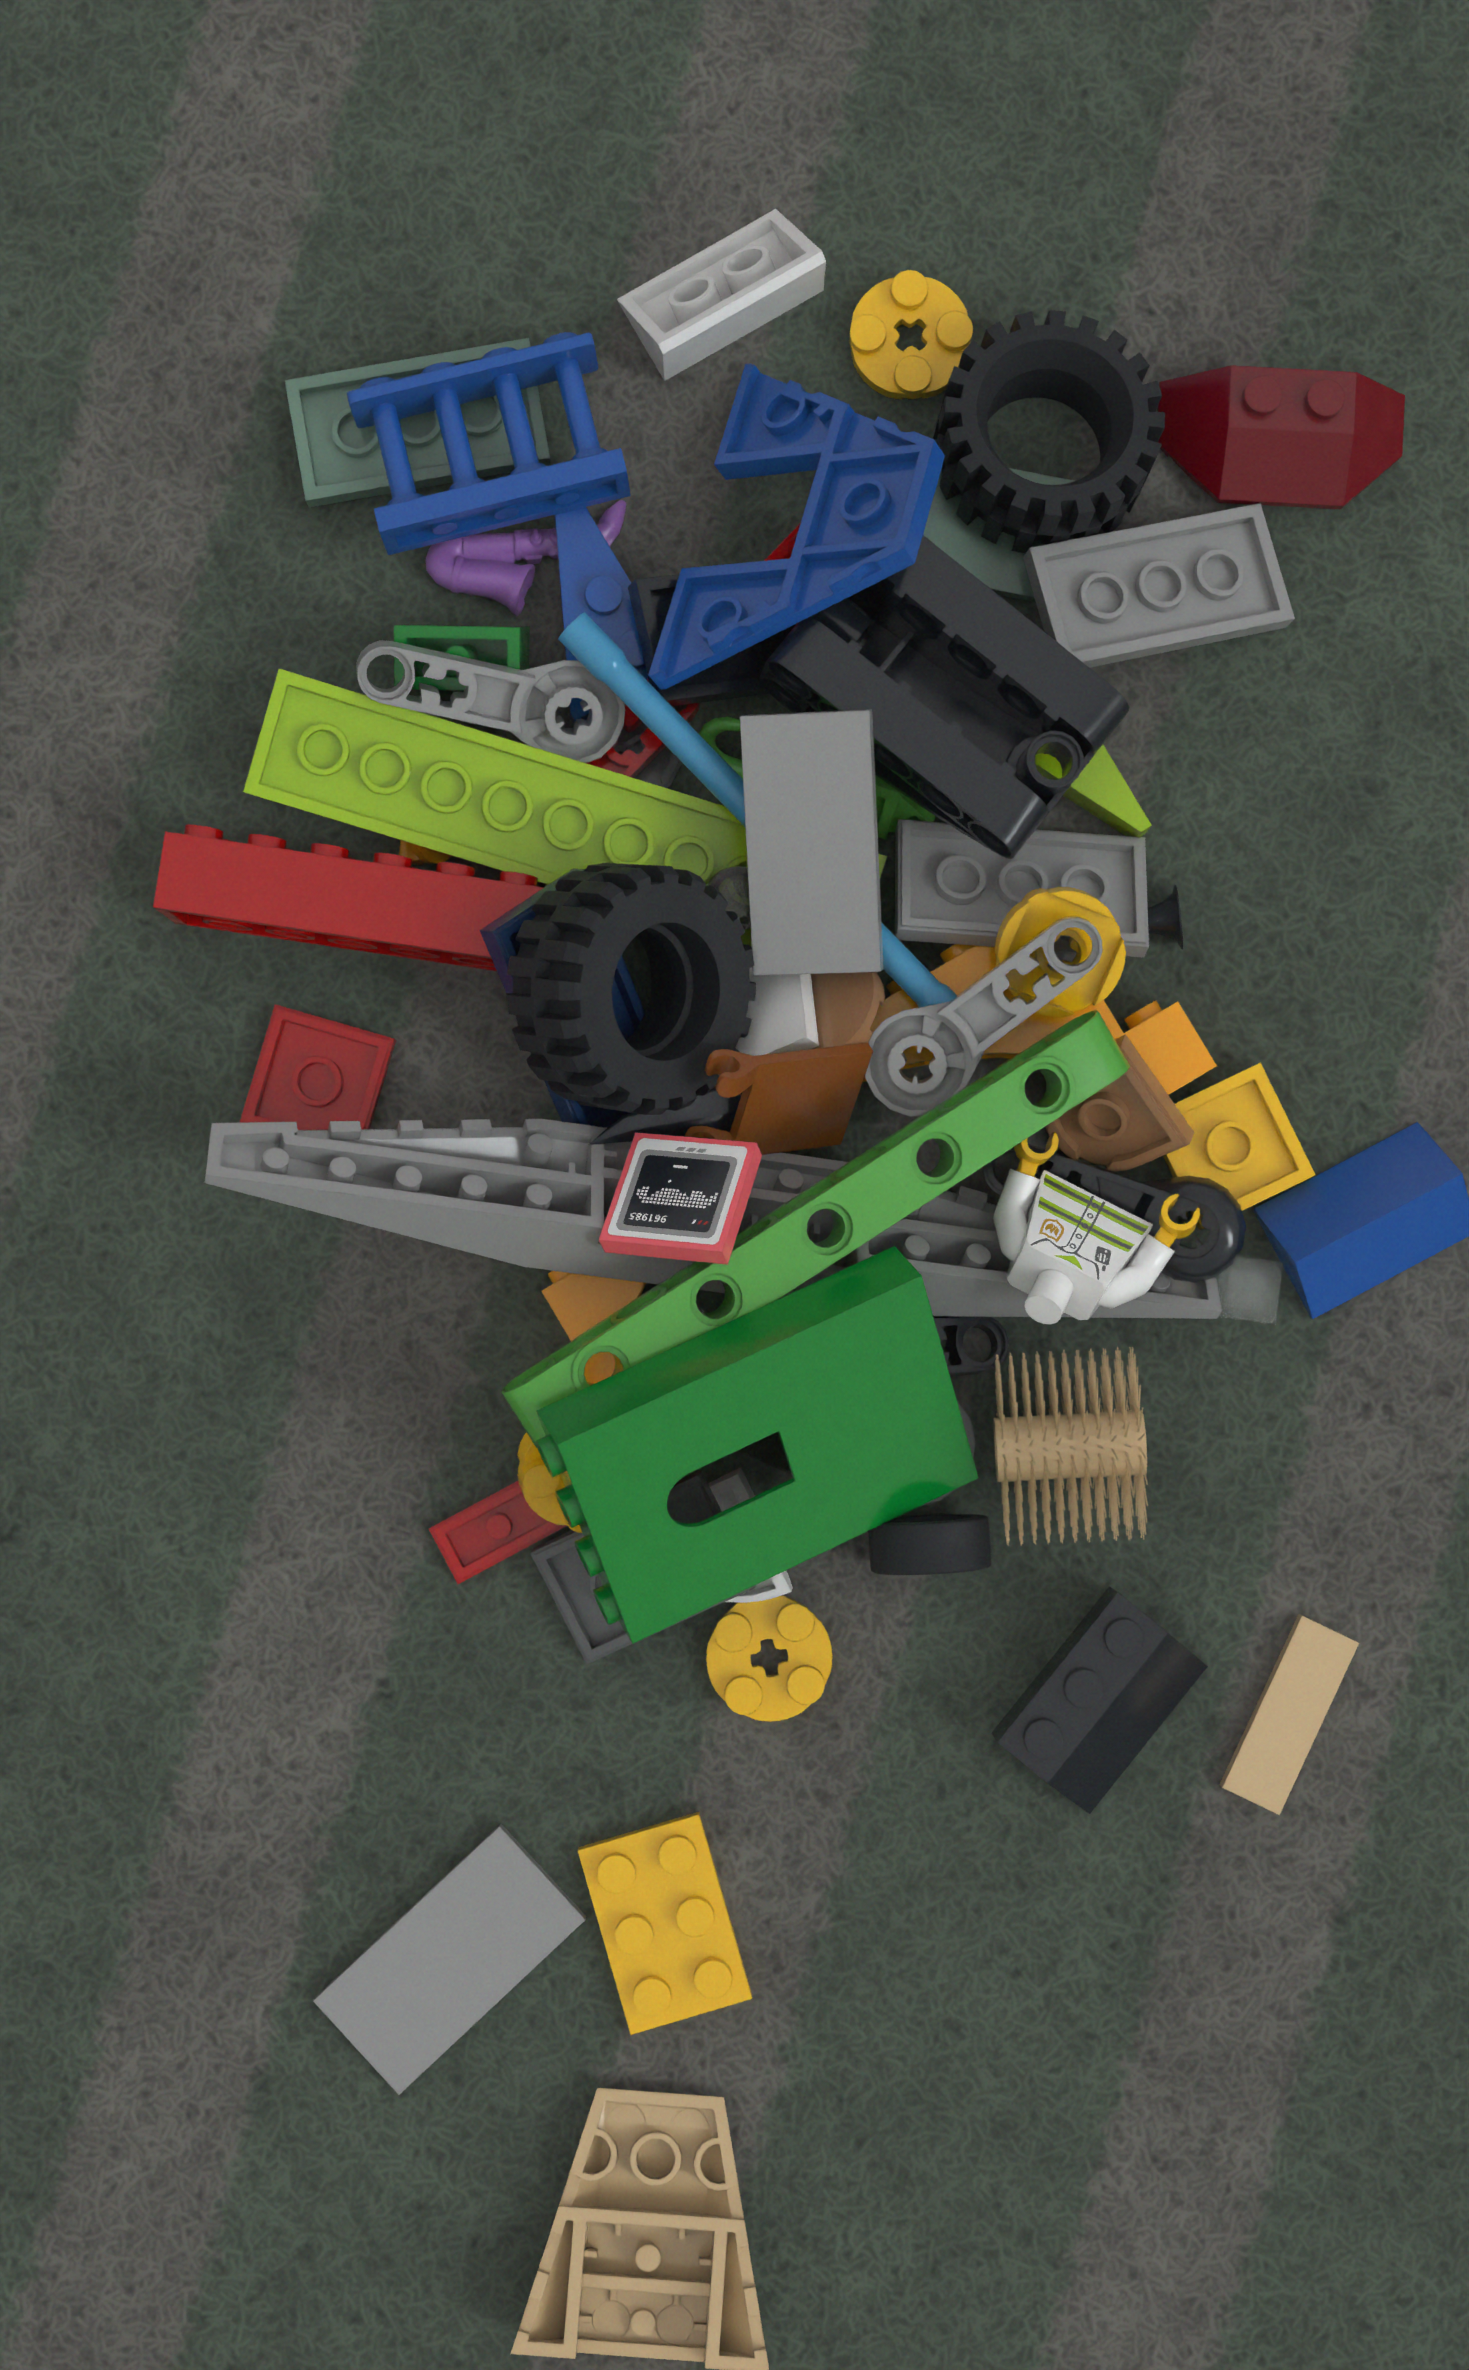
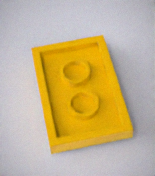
M699 1812L578 1847L577 1851L630 2035L752 1999V1992Z

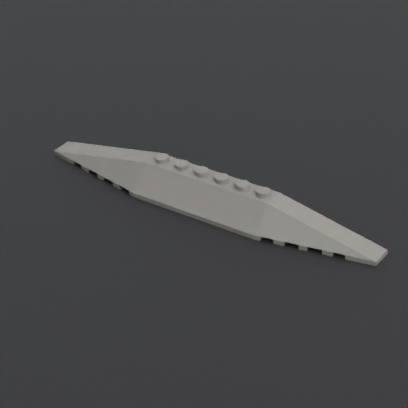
M490 1119L461 1120L459 1128H423L422 1120H400L397 1129H361L360 1121H330L328 1130H298L296 1122L211 1124L204 1182L206 1184L522 1267L660 1284L694 1262L604 1252L599 1242V1237L632 1142L588 1145L607 1129L604 1127L547 1119H525L523 1127H492ZM788 1153L762 1155L738 1233L848 1162ZM963 1186L959 1187L957 1193L946 1190L784 1295L787 1296L895 1246L922 1275L933 1316L1030 1317L1024 1307L1029 1294L1011 1286L1006 1278L1010 1259L1001 1252L993 1220L997 1205L986 1202L987 1193ZM827 1209L816 1211L807 1223V1233L813 1243L825 1240L833 1229V1219ZM1161 1272L1144 1295L1112 1309L1099 1306L1090 1318L1217 1319L1222 1312L1217 1278L1194 1283L1174 1280ZM720 1280L706 1282L699 1289L725 1293ZM1066 1313L1062 1315V1317H1072Z

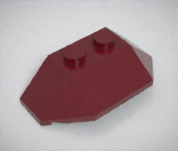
M1230 365L1159 382L1162 398L1158 405V412H1165V428L1158 443H1161L1160 449L1167 457L1170 456L1184 473L1217 503L1249 505L1261 503V505L1342 509L1397 462L1403 454L1405 395L1358 372Z

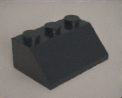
M1108 1587L992 1731V1735L1001 1746L1046 1783L1090 1814L1208 1666L1119 1592Z

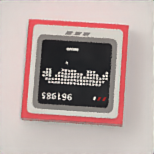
M635 1132L599 1237V1242L604 1252L728 1265L762 1158L758 1144L755 1142Z

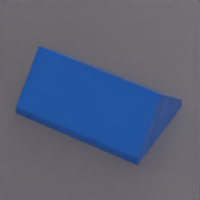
M1418 1122L1253 1209L1311 1319L1324 1314L1469 1237V1197L1463 1173Z

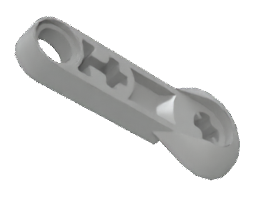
M379 640L369 644L362 650L356 662V675L361 690L374 701L510 731L526 745L584 763L601 758L616 743L624 726L625 703L604 682L597 680L578 660H562L520 670L399 642ZM380 655H392L398 658L404 667V675L401 681L389 689H381L374 686L367 677L369 663ZM414 662H425L422 669L423 676L441 680L446 676L447 670L456 671L459 683L466 686L464 692H453L450 701L440 700L438 688L419 683L420 695H408L415 682ZM572 698L582 699L580 702L584 711L589 710L587 719H576L573 728L562 727L565 723L561 715L555 717L558 706L568 707Z
M1064 917L1054 922L950 1002L903 1010L885 1019L873 1032L868 1041L873 1054L865 1078L874 1096L890 1110L913 1117L922 1116L967 1087L984 1051L1095 967L1103 951L1102 939L1097 928L1081 917ZM1076 927L1089 934L1092 940V949L1085 961L1069 965L1057 958L1054 952V942L1061 931ZM1043 947L1050 966L1064 977L1057 983L1051 984L1048 974L1045 973L1032 985L1036 995L1032 1000L1026 1002L1019 995L1009 1000L1004 994V991L1010 985L1006 974L1012 969H1016L1022 975L1028 974L1039 965V962L1031 957L1030 954L1037 948ZM917 1046V1053H921L922 1047H926L933 1053L934 1058L929 1062V1069L932 1073L930 1077L918 1080V1073L914 1074L913 1079L903 1074L901 1068L904 1067L907 1061L903 1053L905 1049Z

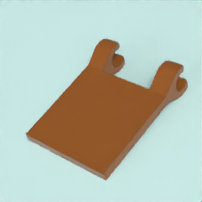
M869 1043L757 1056L728 1049L715 1050L708 1057L705 1073L708 1076L721 1074L715 1087L718 1095L730 1098L742 1093L731 1130L728 1132L708 1126H693L687 1130L684 1137L755 1142L758 1144L762 1155L841 1145L873 1050Z

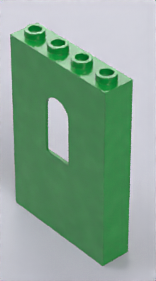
M895 1246L536 1411L545 1433V1437L536 1440L538 1451L551 1477L553 1478L560 1474L565 1486L555 1491L556 1498L570 1527L573 1528L580 1525L584 1536L574 1541L577 1553L588 1575L593 1577L598 1574L602 1586L592 1590L597 1605L608 1625L620 1622L632 1644L979 1478L922 1275ZM776 1432L779 1433L792 1473V1479L697 1523H681L669 1515L667 1510L669 1493L682 1477Z

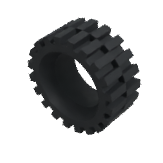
M1049 310L1044 325L1036 326L1032 311L1017 314L1009 334H1007L999 321L985 330L981 346L973 340L963 351L959 366H954L933 435V439H936V443L945 455L942 465L944 472L939 487L946 500L958 494L962 496L956 515L967 526L977 516L982 518L986 524L981 537L994 544L997 543L1002 532L1015 536L1012 551L1025 554L1032 547L1034 540L1045 541V545L1067 541L1072 536L1073 539L1098 535L1100 528L1105 533L1112 532L1117 528L1125 512L1130 513L1140 495L1159 453L1161 443H1158L1165 428V412H1155L1162 398L1158 381L1142 384L1150 366L1142 354L1139 352L1127 360L1122 353L1128 339L1116 330H1113L1106 341L1097 337L1094 333L1099 321L1083 315L1078 328L1064 326L1066 311ZM1037 397L1061 402L1078 412L1092 428L1099 445L1100 464L1090 474L1071 483L1045 485L1032 482L1015 474L997 456L989 438L988 420L1000 408L1020 399Z

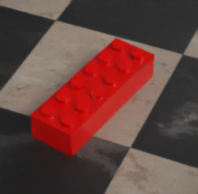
M185 825L184 834L165 831L153 908L179 925L497 972L479 930L544 887L537 885V877L524 873L503 871L500 872V878L497 881L474 876L475 868L457 863L438 862L436 871H429L412 867L411 858L396 854L374 853L373 862L351 858L349 857L348 849L335 845L313 843L311 844L310 853L286 848V840L273 836L249 834L247 843H240L224 839V832L216 828L201 825Z

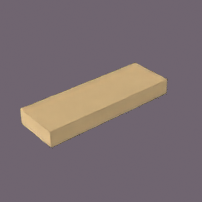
M1298 1614L1219 1784L1222 1788L1280 1815L1359 1645L1358 1642Z

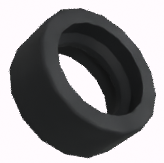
M937 1514L896 1517L868 1531L870 1570L875 1574H949L982 1570L990 1567L992 1564L989 1517L985 1515Z

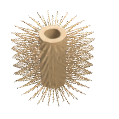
M1118 1347L1115 1350L1116 1362L1114 1359L1115 1374H1113L1116 1399L1113 1393V1386L1111 1393V1368H1109L1108 1355L1106 1359V1349L1104 1356L1103 1348V1355H1101L1102 1367H1100L1103 1409L1102 1405H1100L1101 1398H1099L1098 1406L1096 1362H1094V1353L1090 1349L1089 1361H1087L1089 1378L1087 1375L1089 1390L1087 1398L1090 1413H1088V1410L1085 1413L1086 1388H1084L1081 1357L1079 1360V1350L1078 1354L1076 1350L1074 1368L1075 1414H1072L1071 1379H1069L1066 1353L1063 1350L1061 1362L1063 1414L1059 1412V1415L1058 1389L1056 1394V1371L1054 1375L1052 1351H1049L1048 1357L1049 1415H1045L1043 1380L1038 1351L1035 1354L1036 1378L1034 1380L1037 1416H1032L1027 1360L1025 1359V1353H1022L1021 1374L1023 1388L1021 1390L1024 1411H1022L1023 1416L1018 1417L1016 1382L1014 1381V1366L1011 1353L1008 1365L1011 1417L1003 1415L1000 1363L998 1361V1354H996L995 1393L997 1418H993L994 1453L997 1482H1001L1003 1523L1005 1524V1537L1008 1546L1010 1541L1008 1482L1014 1481L1017 1528L1019 1530V1541L1022 1545L1024 1519L1021 1481H1028L1033 1543L1036 1545L1037 1503L1035 1490L1037 1488L1035 1480H1040V1492L1042 1489L1044 1528L1047 1543L1049 1544L1051 1535L1049 1499L1051 1501L1048 1480L1054 1479L1056 1520H1058L1060 1542L1062 1540L1063 1544L1065 1528L1063 1509L1065 1511L1063 1489L1065 1488L1063 1479H1067L1068 1511H1070V1525L1072 1527L1074 1543H1076L1078 1533L1077 1519H1079L1077 1499L1079 1498L1076 1478H1081L1080 1500H1082L1085 1533L1087 1532V1541L1089 1538L1090 1542L1092 1526L1091 1509H1093L1090 1485L1092 1488L1091 1477H1093V1489L1095 1481V1510L1097 1504V1526L1099 1519V1537H1101V1541L1104 1540V1532H1106L1104 1501L1106 1492L1103 1477H1107L1109 1518L1111 1511V1529L1114 1532V1539L1116 1535L1117 1541V1536H1119L1118 1524L1120 1525L1118 1481L1119 1488L1121 1483V1508L1123 1505L1126 1535L1128 1526V1540L1132 1539V1515L1134 1516L1131 1490L1133 1498L1136 1494L1138 1530H1140L1141 1538L1143 1533L1144 1540V1531L1146 1535L1145 1519L1147 1523L1145 1499L1148 1506L1144 1483L1145 1477L1146 1484L1148 1485L1146 1478L1147 1443L1143 1407L1140 1410L1141 1385H1139L1138 1399V1367L1136 1382V1356L1134 1354L1133 1358V1347L1132 1357L1131 1347H1129L1130 1358L1128 1353L1129 1370L1127 1365L1129 1388L1126 1376L1123 1379V1360L1121 1370V1350H1118ZM1126 1384H1127L1128 1396H1127L1126 1410H1125V1396H1126ZM1113 1395H1114V1401H1115V1407H1116V1409H1114V1412H1112V1410H1113ZM1132 1475H1134V1486H1133V1487H1132V1481H1131V1476H1132Z

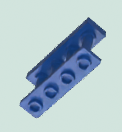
M571 332L559 333L547 338L540 345L519 350L511 347L497 348L487 352L482 359L458 365L450 362L436 363L426 367L421 374L397 380L389 377H379L365 382L361 385L360 389L347 392L349 407L357 428L375 425L392 499L386 506L374 508L379 533L388 555L631 496L622 449L607 451L604 448H600L582 374L598 370L596 350L591 333L581 335ZM558 381L576 454L570 461L546 466L539 463L521 389ZM497 396L515 469L509 476L485 481L477 476L460 404ZM436 410L453 485L447 491L423 496L416 491L399 419Z

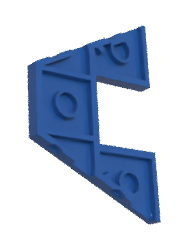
M745 364L714 465L725 480L816 470L792 554L789 559L681 568L648 676L661 690L667 689L915 564L945 458L936 441L915 431L901 432L898 426L891 421L879 416L874 421L855 413L851 406L843 401L821 392L807 393L802 385L790 380L787 384L760 373L754 364Z

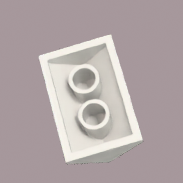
M774 209L621 296L617 301L662 378L666 381L824 291L826 260L821 249L777 209Z

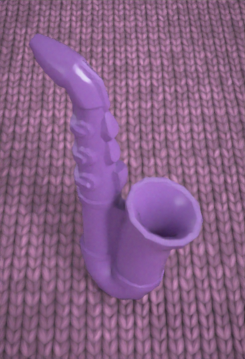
M619 500L608 508L597 525L609 546L612 545L619 535L626 511V502L624 500ZM533 528L514 530V533H478L433 544L430 546L425 559L426 571L439 586L450 590L452 593H464L468 596L475 595L496 600L508 607L513 615L518 616L523 610L526 593L534 581L535 566L533 564L540 563L542 556L558 559L555 528ZM523 559L528 564L518 565L515 564V561Z

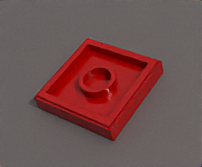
M275 1004L239 1123L296 1122L298 1130H328L330 1121H360L361 1129H370L396 1040Z

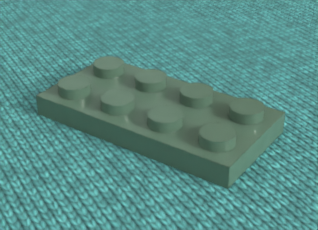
M529 338L285 380L305 501L308 507L391 493L375 425L357 428L349 407L347 392L360 389L361 385L365 382L379 377H389L397 380L421 374L426 367L436 363L450 362L458 365L482 359L487 352L497 348L511 347L516 350L531 347ZM538 385L521 389L539 463L546 466L552 465ZM497 396L460 404L478 478L512 472L515 468ZM436 410L399 419L416 489L453 483Z

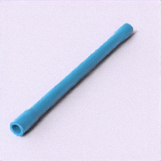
M585 612L579 615L561 633L558 640L597 680L604 682L746 828L743 779L631 665L625 653ZM882 923L883 970L905 991L918 1007L950 1002L957 995L953 990L939 982Z

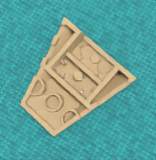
M597 2087L511 2354L575 2359L577 2353L704 2362L706 2369L769 2370L724 2097Z

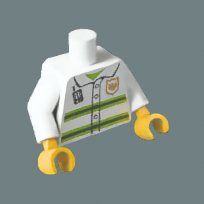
M1053 1132L1047 1141L1045 1153L1033 1152L1028 1146L1027 1139L1014 1147L1020 1162L1017 1170L1010 1169L993 1220L1001 1252L1010 1259L1006 1276L1011 1286L1029 1294L1024 1307L1032 1319L1043 1324H1054L1061 1319L1063 1313L1078 1320H1089L1099 1306L1112 1309L1144 1295L1151 1288L1175 1251L1170 1247L1175 1239L1185 1238L1195 1230L1200 1217L1199 1207L1193 1213L1192 1219L1188 1223H1174L1169 1218L1168 1212L1174 1207L1179 1194L1169 1196L1162 1205L1159 1214L1160 1228L1153 1237L1149 1234L1153 1224L1046 1170L1043 1171L1040 1179L1036 1178L1035 1174L1038 1166L1054 1155L1058 1148L1059 1139L1057 1133Z

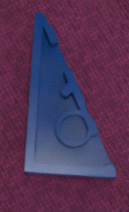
M586 507L555 514L564 630L572 621L585 612L625 653L631 665L647 680V671L628 591L631 581ZM564 646L565 660H577ZM572 698L569 705L570 719L573 724L576 719L586 720L589 715V710L584 711L580 705L582 699Z

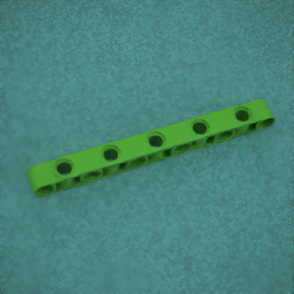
M1097 1010L1090 1011L1069 1021L739 1232L728 1265L694 1261L515 1377L502 1389L501 1393L537 1448L536 1440L545 1437V1433L536 1411L593 1385L586 1381L584 1369L587 1361L594 1354L599 1352H610L613 1354L615 1359L613 1376L778 1300L1114 1082L1130 1068L1129 1063ZM1039 1070L1046 1080V1092L1039 1102L1031 1104L1025 1094V1083L1031 1073ZM934 1139L940 1149V1160L932 1171L924 1174L916 1162L917 1152L925 1141ZM827 1209L833 1219V1229L825 1240L813 1243L807 1233V1223L816 1211ZM711 1280H720L725 1290L721 1306L710 1313H701L696 1304V1295L700 1287Z

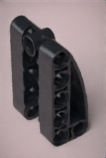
M924 535L915 564L796 623L767 659L760 675V682L768 693L792 713L872 709L875 775L961 833L1008 859L1015 857L1123 720L1130 708L1125 698L1112 685ZM1042 753L1055 757L1061 765L1062 778L1053 780L1042 776L1036 768L1035 755Z

